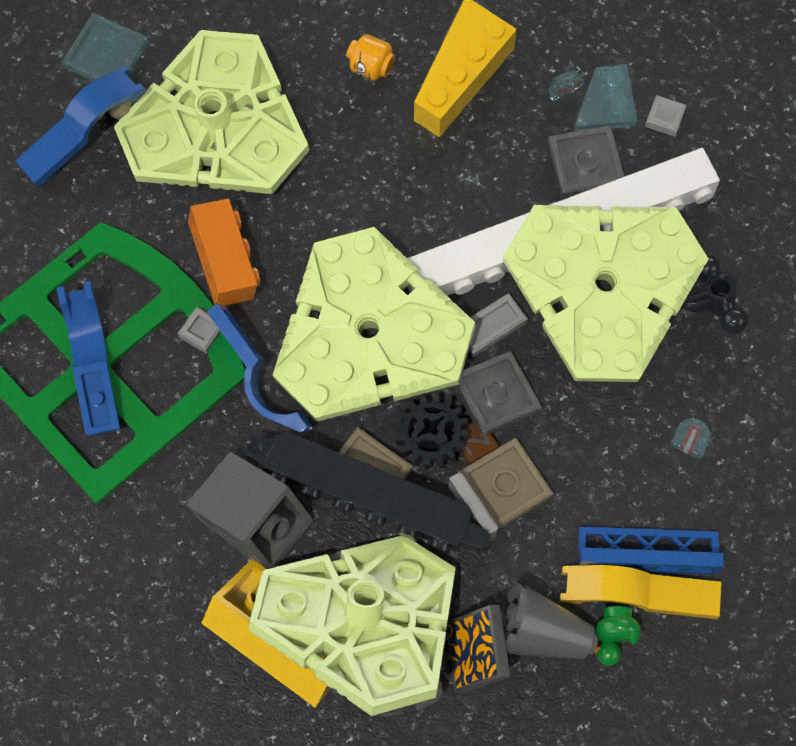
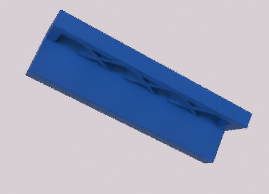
M580 526L578 528V566L612 565L654 573L718 575L724 567V553H719V534L716 531ZM586 536L601 537L609 547L586 548ZM610 537L619 538L614 542ZM625 538H635L644 549H620L618 545ZM644 538H650L653 540L650 543H648ZM660 539H669L679 550L661 551L655 550L652 546ZM680 540L688 541L685 544H683ZM695 540L710 541V552H691L687 547Z

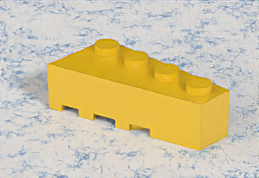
M463 0L415 99L414 121L440 137L514 50L517 29L475 1Z

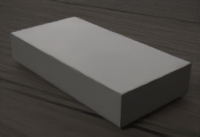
M509 293L470 317L475 322V329L468 350L469 354L472 357L476 356L527 323L528 318Z
M458 472L449 478V490L458 502L468 505L471 512V523L481 526L486 531L489 530L488 533L491 534L490 537L492 538L490 541L494 540L498 531L497 524L464 475Z

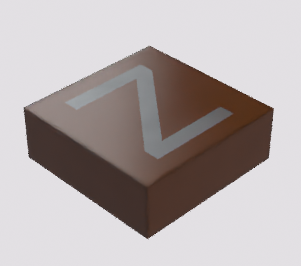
M474 423L464 429L469 432V440L461 441L465 446V452L461 453L468 466L499 448L490 433L481 437Z

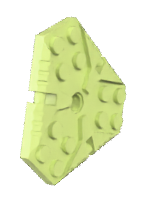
M200 30L163 71V83L160 86L153 83L131 107L129 113L124 115L114 126L133 175L138 182L189 185L192 187H198L200 184H209L210 188L213 189L223 188L224 190L234 189L235 191L245 190L246 192L273 194L309 152L308 143L285 94L282 96L280 94L282 91L281 84L258 35ZM173 90L178 92L175 96L170 94ZM248 103L252 104L254 109H249L245 105ZM213 142L215 143V150L210 148ZM203 166H211V171H202Z
M534 205L502 260L535 314L538 312L542 314L545 319L542 327L575 381L638 382L671 325L669 322L672 315H677L707 263L708 257L676 207L612 206L611 210H599V206ZM600 223H609L610 231H600ZM605 280L609 282L612 290H600L596 286L595 281ZM560 301L564 310L556 313L552 305ZM650 302L660 307L658 314L647 308Z
M375 227L314 243L303 282L300 286V292L296 299L298 309L296 314L291 315L273 377L317 422L381 405V398L393 396L394 401L459 384L475 329V322L461 308L453 303L429 278L424 280L420 276L419 269L403 256ZM410 284L414 290L407 296L403 290ZM311 310L320 312L318 319L309 317ZM368 328L379 330L377 335L372 338L361 336L363 331ZM388 375V383L376 386V377Z
M398 536L342 550L339 560L331 561L328 554L263 570L249 622V631L270 646L276 647L280 653L286 654V657L290 660L296 661V664L303 669L311 668L315 671L316 678L326 682V685L336 689L339 694L346 696L349 701L371 716L436 698L446 635L444 630L447 628L455 567L413 540ZM323 654L327 656L325 659L321 658Z

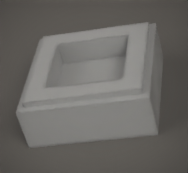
M656 95L645 127L675 137L687 105Z
M196 307L178 332V336L207 354L222 332L208 313Z

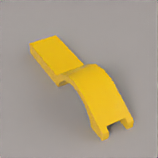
M612 565L562 567V575H568L566 593L560 594L559 602L562 603L617 602L634 605L646 612L718 619L720 617L721 582L654 575L634 568Z

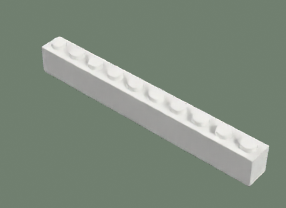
M700 148L551 205L599 206V210H611L612 206L676 207L680 211L685 205L696 202L701 204L710 200L715 194L720 179L704 149ZM529 213L407 259L419 269L420 276L424 280L429 278L445 295L467 293L474 288V285L485 281L487 283L496 282L503 278L506 273L510 272L502 259ZM600 223V231H610V224ZM410 284L407 286L411 293L414 288Z

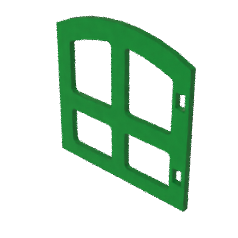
M102 222L0 302V315L2 314L6 320L0 326V336L22 318H30L71 363L69 369L34 397H28L0 366V398L96 505L102 502L244 381L245 373L241 358L221 333L207 353L213 366L212 374L161 416H155L112 370L113 364L175 313L182 312L188 319L196 307L207 313L214 306L194 281L171 260L132 235ZM79 251H82L86 258L71 268L66 262ZM105 255L144 276L159 287L161 293L105 338L108 367L118 415L135 433V437L100 468L94 469L50 422L51 415L77 395V389L72 368L73 358L66 322L59 311L49 302V297L57 291V287L65 285L98 257Z

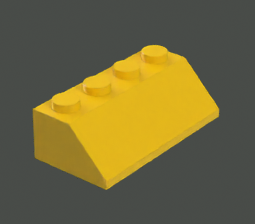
M251 559L212 597L202 624L316 708L332 688L326 685V682L316 678L315 671L311 668L303 669L296 664V661L290 660L286 657V654L280 653L276 647L270 646L249 631V622L262 571L267 570L254 559ZM324 654L321 656L322 659L327 657Z

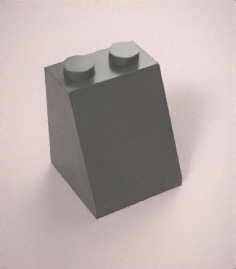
M229 452L224 460L217 465L214 472L186 504L200 522L250 560L254 559L266 569L276 567L313 522L312 517L287 485L232 452Z

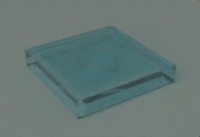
M92 13L61 63L63 68L92 81L123 66L131 72L149 43L148 38Z

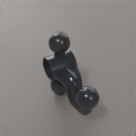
M706 255L708 261L698 277L700 280L706 281L705 290L695 295H688L681 307L690 312L709 310L714 315L722 316L721 324L726 332L731 334L741 333L746 328L748 319L742 309L735 308V280L728 274L719 273L720 265L715 257ZM716 293H725V294H727V295H725V296H717V295H715V294H716ZM651 302L647 307L657 314L660 310V307Z

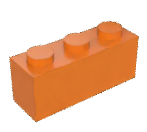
M229 199L191 206L188 224L214 305L226 306L253 300L256 288L260 286V278L257 268L251 267L249 261L250 247L246 238L242 239L239 231L241 220L238 211L232 210Z

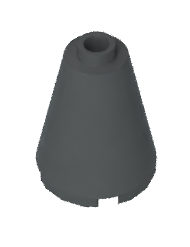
M516 583L511 588L505 600L510 605L505 614L501 613L507 654L584 660L588 654L592 655L595 652L598 635L594 634L593 625L527 585Z

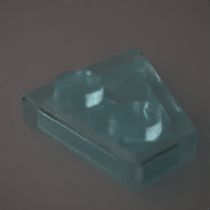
M627 64L596 67L575 123V132L610 125L611 128L636 126L637 116Z

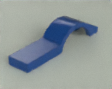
M125 66L94 80L84 87L71 100L64 112V117L15 160L38 187L88 143V135L91 128L106 111L120 103L134 102L147 91L141 83L135 85L128 77L131 72Z
M91 281L83 282L85 288L83 290L66 293L65 288L61 286L57 287V293L71 345L72 368L85 434L87 437L119 431L121 426L108 367L107 350Z
M216 304L208 310L209 316L247 367L244 373V387L251 405L262 416L298 432L307 433L314 428L303 413L279 414L267 406L261 398L258 388L259 371L265 360L226 306Z

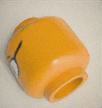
M365 34L358 41L353 40L351 42L346 57L350 58V69L352 72L371 81H377L381 77L386 78L389 75L396 55L392 53L390 43Z

